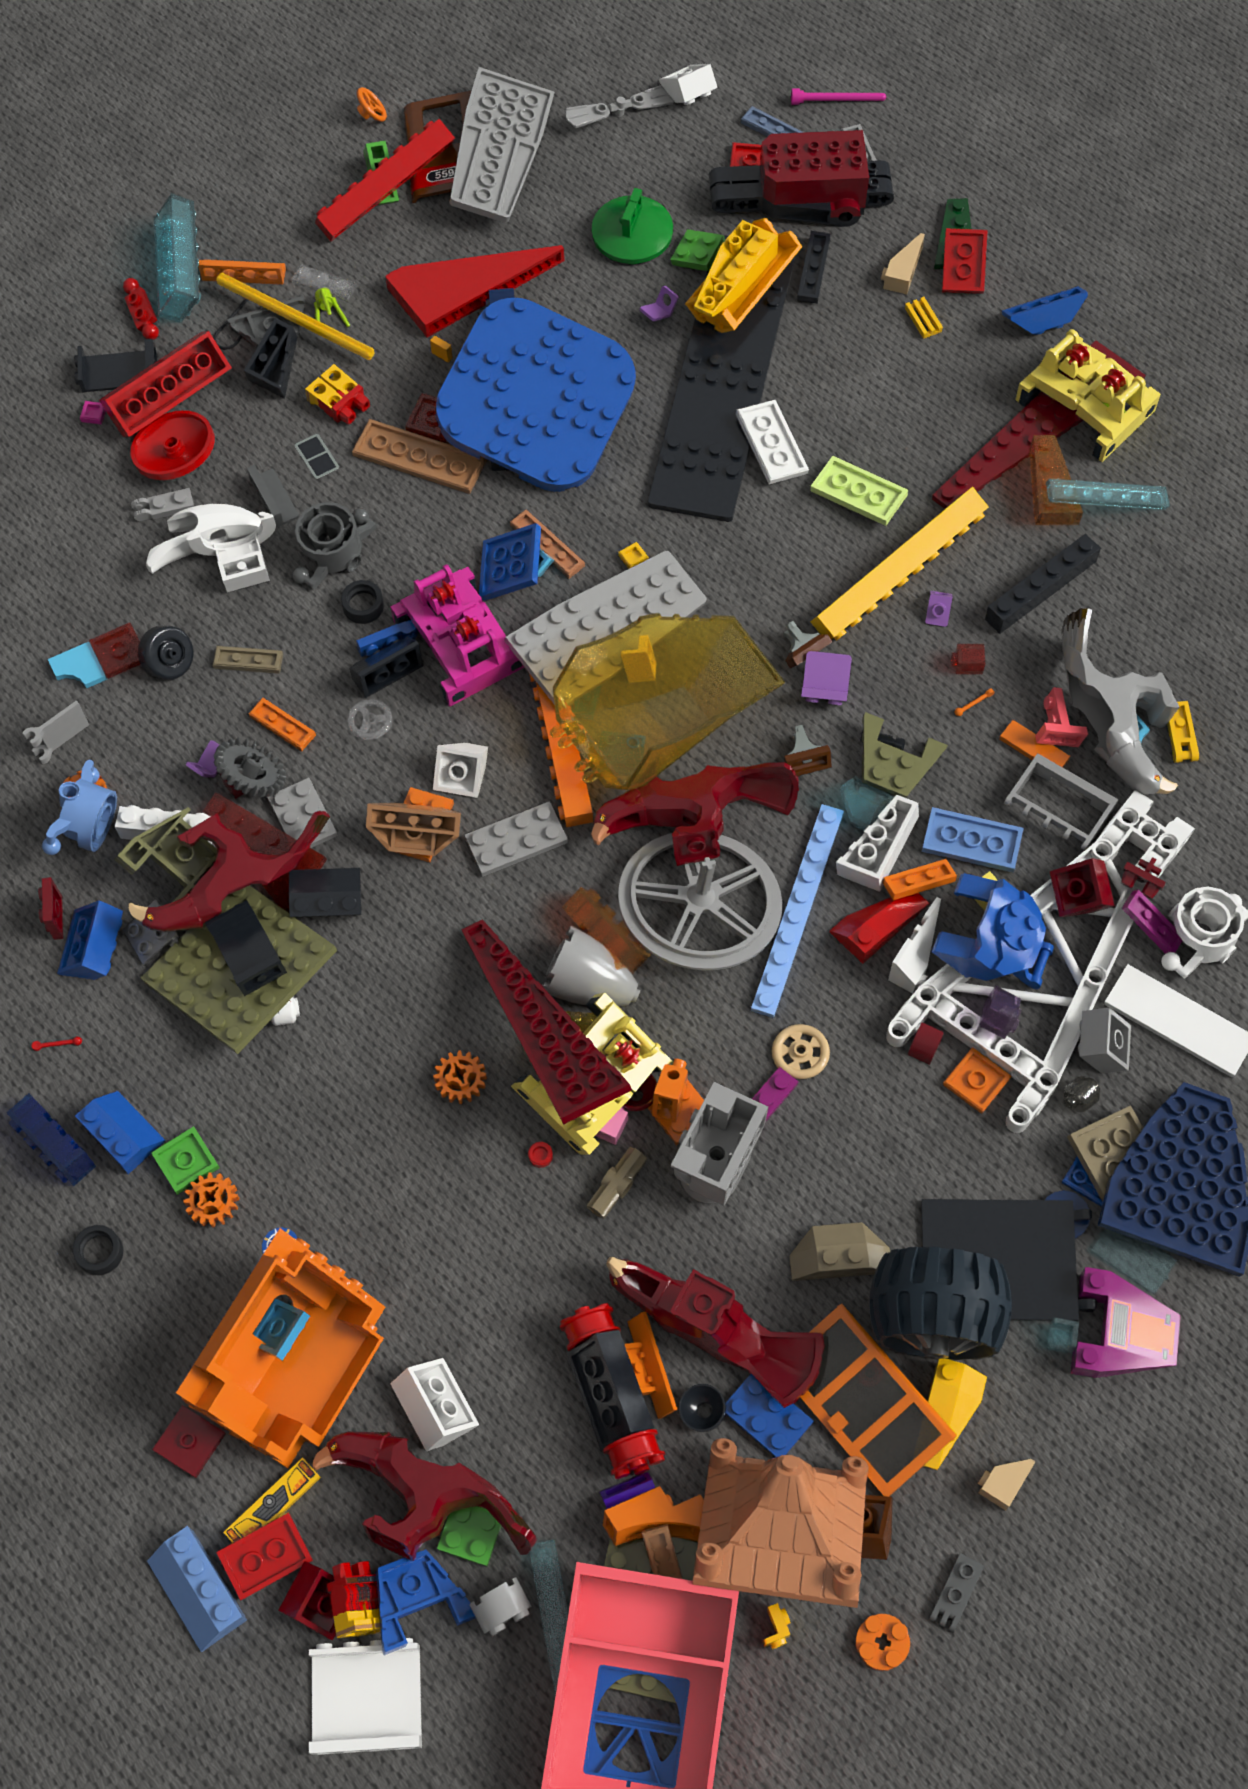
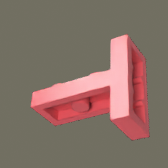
M1053 687L1044 699V708L1047 712L1048 721L1043 724L1035 735L1036 742L1040 744L1079 747L1088 735L1087 727L1070 725L1062 688Z

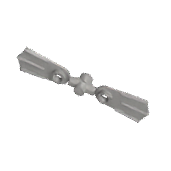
M662 85L635 94L628 100H625L624 97H618L615 103H611L608 106L604 103L566 108V121L574 128H579L607 118L610 115V111H613L616 117H621L628 107L640 110L671 105L674 101Z

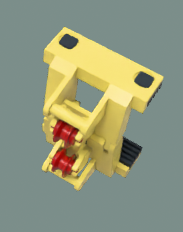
M1070 329L1054 348L1046 351L1041 364L1019 383L1016 401L1026 407L1041 390L1069 409L1077 410L1076 414L1101 433L1096 439L1092 456L1103 462L1156 410L1161 394L1151 386L1147 388L1142 377H1134L1115 360L1106 358L1105 354L1084 343L1083 338L1079 337L1075 330ZM1059 371H1063L1074 380L1067 378L1066 376L1059 373ZM1102 402L1108 403L1110 406L1107 407V406H1106L1105 404H1103ZM1125 403H1127L1131 407L1124 413Z
M606 993L594 995L586 1004L597 1018L583 1034L593 1042L599 1051L606 1055L608 1062L612 1066L614 1065L630 1083L632 1091L563 1125L541 1081L537 1082L531 1075L520 1076L511 1086L580 1155H590L599 1145L593 1137L631 1098L633 1092L637 1091L651 1072H661L664 1064L670 1065L672 1062L660 1049L661 1046L658 1043H654L635 1024V1020L632 1017H628ZM618 1034V1035L613 1039V1041L604 1049V1052H603V1051H602L603 1048L609 1043V1041L614 1037V1035Z

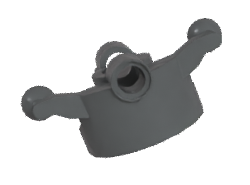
M330 502L315 504L305 510L297 520L295 534L299 548L307 557L316 560L318 567L311 578L309 577V571L305 567H297L292 574L293 580L298 584L305 583L312 589H315L328 573L345 569L349 572L354 571L361 562L362 540L377 528V524L369 519L368 512L363 508H357L351 513L346 507ZM328 536L330 539H333L331 541L325 542Z

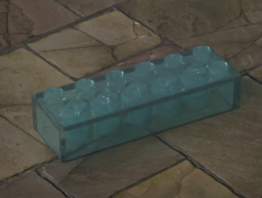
M171 193L154 217L158 316L182 323L185 317L190 315L192 308L195 304L199 303L201 293L199 292L200 276L198 275L199 260L197 259L198 243H196L197 227H195L196 211H194V201Z

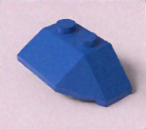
M1077 286L1002 310V315L1034 335L1042 334L1044 330L1061 328L1063 324L1071 322L1087 298L1088 292Z

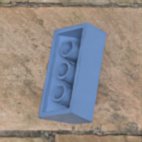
M186 1526L164 1541L147 1560L201 1652L247 1621V1618L201 1542L190 1527Z

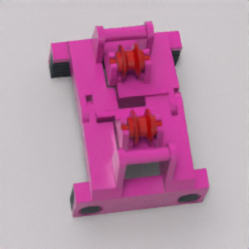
M446 564L443 566V569L420 581L418 579L413 581L414 593L391 606V612L395 624L411 620L429 647L432 648V652L449 677L441 682L443 697L451 707L524 668V666L505 643V633L484 601L482 602V598L476 590L475 576L469 567L452 573L450 567ZM485 645L492 657L470 667L467 654Z

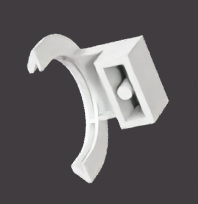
M259 512L261 520L259 527L250 535L235 541L223 543L210 542L201 537L199 530H194L187 538L189 546L194 552L202 555L217 556L221 577L227 592L270 581L260 544L267 540L275 531L276 523L272 514Z

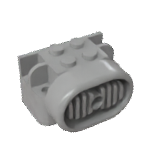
M716 1082L712 1084L701 1108L694 1110L689 1121L691 1123L689 1130L683 1131L679 1139L680 1146L670 1166L674 1168L676 1178L681 1181L684 1190L689 1196L703 1203H719L723 1206L726 1204L729 1196L735 1191L750 1161L751 1153L766 1122L768 1106ZM712 1157H719L721 1160L716 1161Z

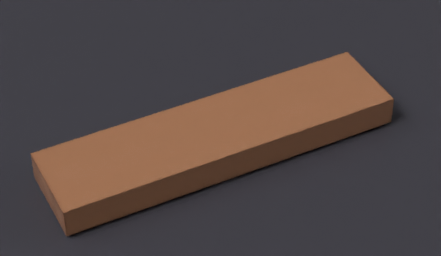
M527 510L510 522V526L514 530L534 523L541 526L540 549L554 559L552 564L568 579L585 567V562Z

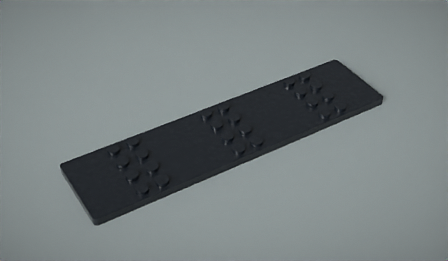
M796 255L734 331L721 333L715 330V325L708 321L702 323L695 318L648 499V506L650 508L726 522L733 520L750 450V444L736 416V411L761 404Z

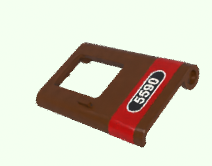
M471 91L407 104L404 107L407 144L411 136L415 133L421 134L424 131V110L443 108L460 103L463 123ZM460 143L452 144L410 178L412 203H416L419 198L451 192Z

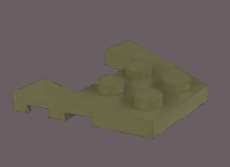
M865 712L862 717V783L894 796L899 795L906 798L946 750L948 745L928 738L921 757H917L878 741L884 719Z

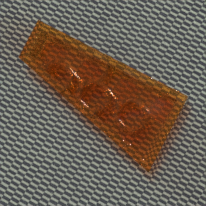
M1033 435L1029 449L1035 525H1079L1083 511L1056 436Z

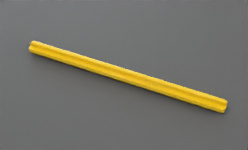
M220 273L216 278L218 285L367 360H371L375 354L373 348L224 273Z

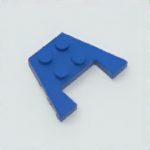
M426 1549L416 1553L414 1561L402 1558L377 1568L376 1579L383 1655L402 1649L408 1644L398 1619L444 1600L447 1601L457 1626L476 1618L469 1605V1600L465 1597L466 1594L460 1587L457 1588L448 1578V1573Z

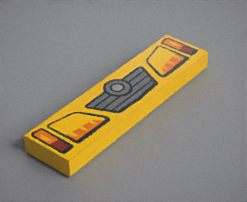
M302 1457L223 1533L231 1542H234L280 1517L321 1477Z

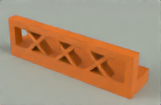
M225 260L198 261L202 281H217V276L220 273H224L242 283L281 285L284 283L285 263Z

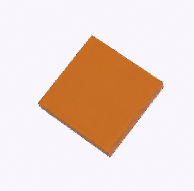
M972 1047L946 1078L943 1085L983 1114L1012 1076Z

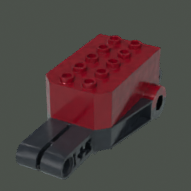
M863 130L770 134L761 144L760 165L716 167L709 172L712 209L717 213L762 211L763 214H767L772 219L834 224L838 227H848L859 221L861 215H864L865 207L886 206L894 200L890 165L883 160L867 161ZM843 212H847L848 221L846 222L840 221L839 215Z

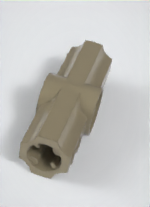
M629 1147L617 1165L611 1167L605 1174L600 1188L587 1204V1208L599 1218L605 1219L619 1198L622 1199L628 1193L634 1182L633 1179L647 1162V1157L636 1148Z

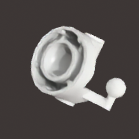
M1213 887L1195 888L1185 894L1182 900L1170 911L1168 917L1174 922L1177 934L1184 943L1197 951L1184 967L1180 964L1178 954L1174 952L1166 953L1161 960L1164 969L1168 971L1175 970L1185 979L1200 963L1220 961L1223 964L1237 949L1235 944L1243 930L1244 922L1248 919V910L1242 906L1240 896L1228 894L1222 889ZM1195 919L1199 920V923L1207 925L1212 932L1200 928Z

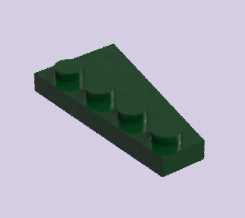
M968 198L947 199L934 269H943L946 228L972 229Z

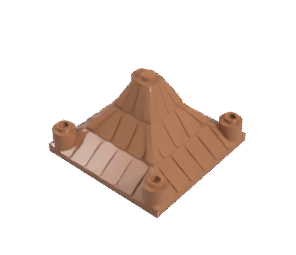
M726 1438L715 1440L710 1450L700 1533L695 1557L693 1585L857 1608L862 1576L860 1568L866 1481L869 1469L867 1462L860 1457L851 1456L843 1461L841 1470L812 1467L801 1458L793 1455H781L767 1461L736 1456L737 1446L733 1441Z

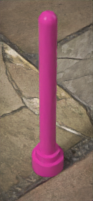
M800 88L791 89V105H800L804 101H884L886 99L885 93H804V90H800Z

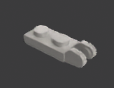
M190 488L148 497V499L138 498L132 501L131 506L134 510H138L134 512V519L143 521L174 515L179 511L194 507Z

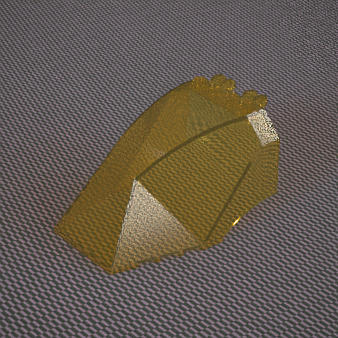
M660 613L644 615L613 634L575 647L553 686L556 720L560 725L553 727L550 730V735L556 738L566 733L567 736H563L557 745L560 748H567L572 744L576 746L584 760L582 759L575 764L574 769L577 772L586 771L591 767L592 770L582 776L584 783H590L599 778L605 788L631 790L645 786L726 721L781 687L785 681L735 616L712 615L711 618H700L699 615H693L692 618L680 617L679 614H674L673 617H661Z

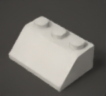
M443 1358L409 1367L390 1383L426 1451L442 1447L479 1425Z

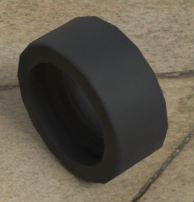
M358 580L347 585L342 592L341 603L343 611L352 622L358 624L371 623L382 614L384 601L381 589L377 584L368 580ZM368 593L373 595L376 602L369 609L361 611L350 607V600L357 594Z
M93 1225L85 1228L77 1235L72 1249L74 1260L85 1272L91 1275H104L113 1271L121 1262L124 1251L121 1239L111 1228L105 1225ZM97 1236L108 1238L113 1246L110 1257L100 1264L89 1263L83 1253L87 1242Z

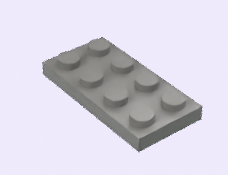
M550 801L465 834L466 842L482 877L568 843L566 834Z

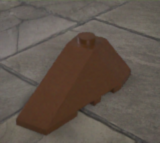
M865 1495L861 1558L887 1560L892 1535V1497Z

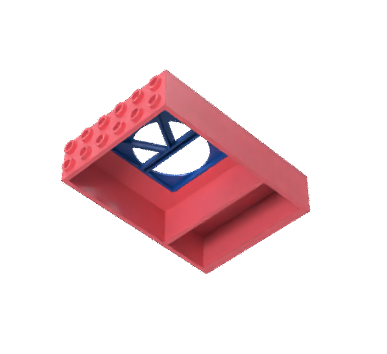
M576 1562L541 1789H712L739 1591L693 1585L691 1580ZM644 1674L658 1679L670 1690L678 1706L680 1724L598 1711L597 1708L604 1693L617 1680L628 1675ZM598 1722L622 1726L623 1729L608 1749L603 1752L597 1741L595 1724ZM636 1729L650 1764V1770L644 1772H628L616 1767L612 1763ZM649 1731L677 1736L672 1752L664 1761H660Z

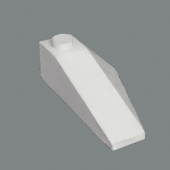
M938 897L925 913L921 921L922 926L917 925L911 938L906 940L892 962L888 980L912 994L928 978L925 973L941 899Z

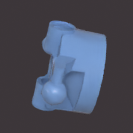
M92 760L85 762L81 772V779L76 782H65L59 787V801L62 807L60 817L50 825L46 833V839L42 843V849L48 855H55L60 851L61 843L56 837L62 833L66 837L76 840L80 848L96 852L106 838L114 818L117 794L116 791L94 784L99 780L100 774L94 767Z

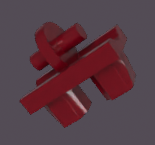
M1154 857L1151 858L1150 862L1140 859L1137 865L1145 868V871L1127 862L1124 866V874L1121 880V884L1130 889L1133 888L1137 879L1145 882L1146 884L1141 892L1151 900L1159 890H1163L1166 882L1150 874L1152 872L1159 876L1162 869L1154 866L1157 860Z

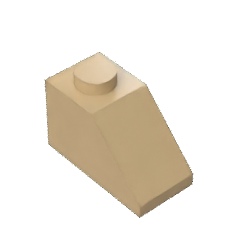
M1028 1459L995 1466L991 1472L986 1470L978 1482L982 1486L979 1494L1006 1511L1035 1464V1461Z

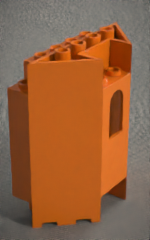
M279 1228L176 1394L182 1397L181 1399L186 1404H189V1408L204 1414L229 1431L231 1436L244 1441L250 1447L266 1456H270L281 1465L289 1468L305 1441L315 1446H320L384 1338L376 1333L378 1328L374 1325L384 1311L385 1306L362 1289L363 1284L353 1278H346L344 1276L346 1272L343 1269L326 1263L327 1257L315 1251L313 1253L310 1251V1245L300 1238L295 1240ZM284 1294L290 1298L291 1306L303 1310L310 1315V1318L282 1361L259 1348L261 1343L264 1345L266 1343L254 1336L253 1332L273 1300L277 1296Z

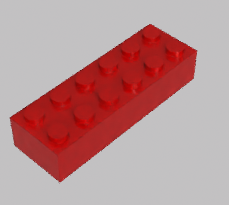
M202 331L99 399L121 435L123 437H130L232 367L209 331Z

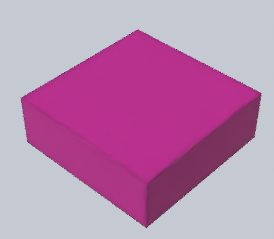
M85 401L80 420L85 423L102 425L106 411L99 402Z

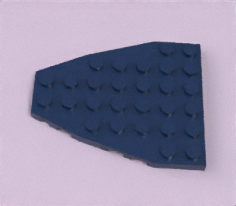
M1183 1082L1147 1120L1108 1179L1097 1226L1239 1277L1244 1275L1248 1256V1197L1246 1196L1245 1183L1248 1181L1242 1143H1238L1235 1131L1238 1127L1236 1119L1232 1115L1231 1100Z

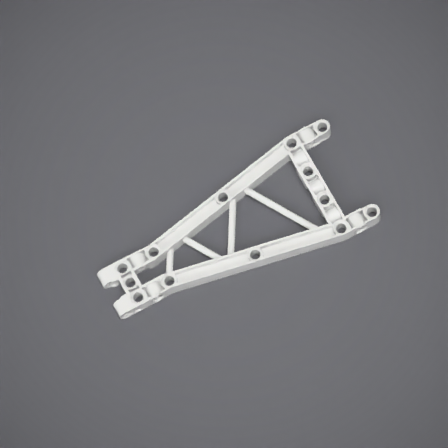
M1137 790L1131 794L1108 823L1096 842L1068 864H1075L1091 858L1103 860L1107 873L1120 895L1116 908L1088 913L1111 918L1084 976L1051 914V911L1058 910L1051 879L1030 895L1040 909L1042 919H1044L1078 986L1073 998L968 984L965 982L971 977H964L950 965L946 964L918 987L888 1026L886 1034L888 1043L894 1047H901L907 1043L912 1035H915L921 1023H924L929 1018L970 1048H975L1010 1074L1012 1078L1024 1085V1090L1016 1099L1017 1101L1011 1107L1006 1118V1126L1011 1132H1023L1041 1112L1054 1093L1081 1035L1079 1024L1082 1020V1011L1093 1009L1133 923V920L1121 908L1132 891H1142L1146 883L1136 881L1132 889L1121 884L1122 879L1112 862L1124 841H1130L1145 851L1141 859L1150 862L1152 857L1156 858L1154 866L1162 869L1161 875L1195 830L1194 827L1178 817L1164 827L1146 814L1154 801ZM1123 819H1127L1131 823H1126L1123 821ZM1142 832H1147L1151 836H1146ZM1162 845H1167L1170 849H1165ZM1096 852H1102L1105 856H1100ZM1137 864L1135 865V866H1137L1138 868H1140V869H1142V870L1145 871V868H1143V867H1141V866H1139V865H1137ZM1150 872V874L1156 876L1157 878L1160 877V875L1158 876V875H1156V874ZM1089 977H1096L1099 982H1092ZM955 991L1067 1006L1069 1008L1044 1061H1042L950 995ZM928 995L932 998V1000L925 1001L921 998V996ZM960 1023H968L971 1028L965 1029ZM900 1030L904 1035L896 1036L892 1031ZM1000 1051L1009 1052L1011 1057L1002 1056ZM1047 1079L1052 1085L1045 1086L1040 1080ZM1012 1116H1021L1024 1122H1015Z

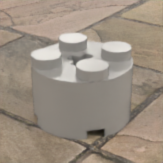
M517 1577L512 1579L513 1585L508 1586L507 1582L479 1597L481 1602L479 1605L476 1606L474 1601L469 1604L484 1634L489 1632L493 1637L506 1629L504 1623L511 1619H514L515 1623L530 1614L528 1609L532 1606Z

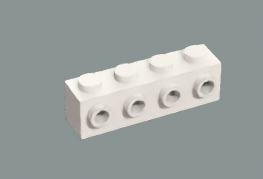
M129 805L128 807L120 806L115 829L121 839L132 840L134 837L180 811L168 812L159 808L141 809L134 805ZM204 813L186 814L183 820L193 828L211 816Z

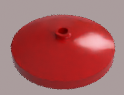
M183 410L169 412L161 415L137 433L131 445V459L136 469L147 478L154 480L179 478L198 468L208 458L214 447L215 435L209 421L201 414Z

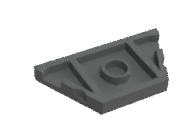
M303 296L282 302L302 313L304 312L305 300ZM266 308L227 319L229 327L256 348L274 318L293 326L298 338L301 328L300 325Z

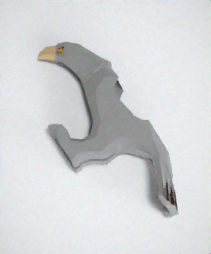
M1080 608L1077 611H1073L1070 615H1067L1061 629L1064 667L1072 706L1079 708L1086 715L1098 734L1099 744L1094 751L1107 762L1106 764L1132 790H1137L1143 795L1173 792L1178 786L1177 783L1164 778L1142 748L1141 741L1139 740L1136 706L1146 710L1148 720L1152 726L1163 728L1179 709V705L1163 673L1157 672L1153 676L1144 677L1134 672H1128L1119 677L1112 678L1099 672L1086 654L1092 609Z

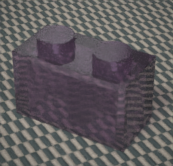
M995 985L984 1002L979 1026L1005 1039L1009 1032L1014 1033L1020 1022L1018 1018L1022 1011L1019 1008L1021 998Z

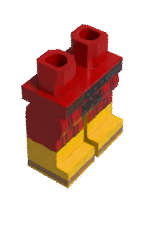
M335 364L328 368L321 375V378L318 377L305 388L307 401L312 405L316 404L337 423L342 420L350 425L356 418V413L353 411L356 407L362 412H365L370 407V401L364 395L363 387Z
M369 1561L358 1562L351 1566L350 1562L333 1566L332 1570L335 1581L328 1583L327 1588L328 1592H331V1605L337 1638L380 1633L376 1574L371 1575Z

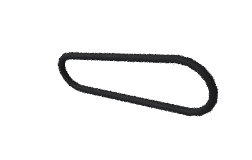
M245 299L229 318L234 317L248 299ZM227 320L214 334L213 338L215 341L217 335L228 324ZM239 336L236 342L230 346L224 347L218 343L217 345L223 350L234 348L242 339V336Z

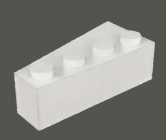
M896 795L878 815V819L864 830V834L859 840L854 842L849 847V851L836 861L837 875L880 892L883 887L884 877L889 875L919 817L918 803Z

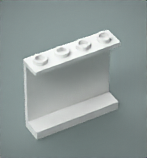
M406 1638L408 1642L406 1647L387 1655L382 1653L381 1640L370 1641V1646H359V1642H345L341 1648H332V1644L325 1643L317 1644L316 1649H309V1656L312 1657V1742H309V1754L324 1755L422 1748L420 1645L413 1643L412 1638Z

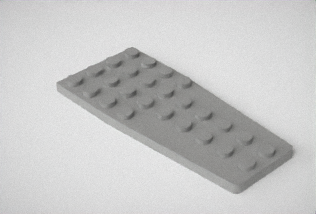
M478 67L464 116L449 201L451 206L504 223L509 222L542 140L554 91Z
M664 551L558 604L506 636L504 641L556 708L560 710L620 671L624 667L620 657V650L638 648L639 634H648L652 646L704 606L707 598L669 551Z

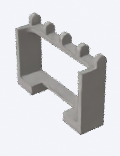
M1037 753L1006 798L1004 804L1011 806L1012 803H1017L1025 808L1022 812L1024 816H1027L1031 811L1045 819L1042 824L1043 827L1047 828L1050 823L1065 831L1062 838L1067 840L1070 835L1082 841L1081 849L1085 851L1114 811L1118 799ZM1033 773L1049 782L1052 778L1058 780L1091 799L1090 805L1103 812V815L1089 835L1018 795Z

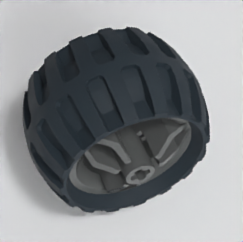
M940 1247L894 1249L883 1255L875 1271L869 1299L870 1319L876 1341L880 1346L886 1347L891 1351L934 1359L978 1360L986 1357L991 1358L998 1354L1002 1348L1010 1325L1012 1299L1008 1277L1003 1264H1000L997 1259L976 1252Z

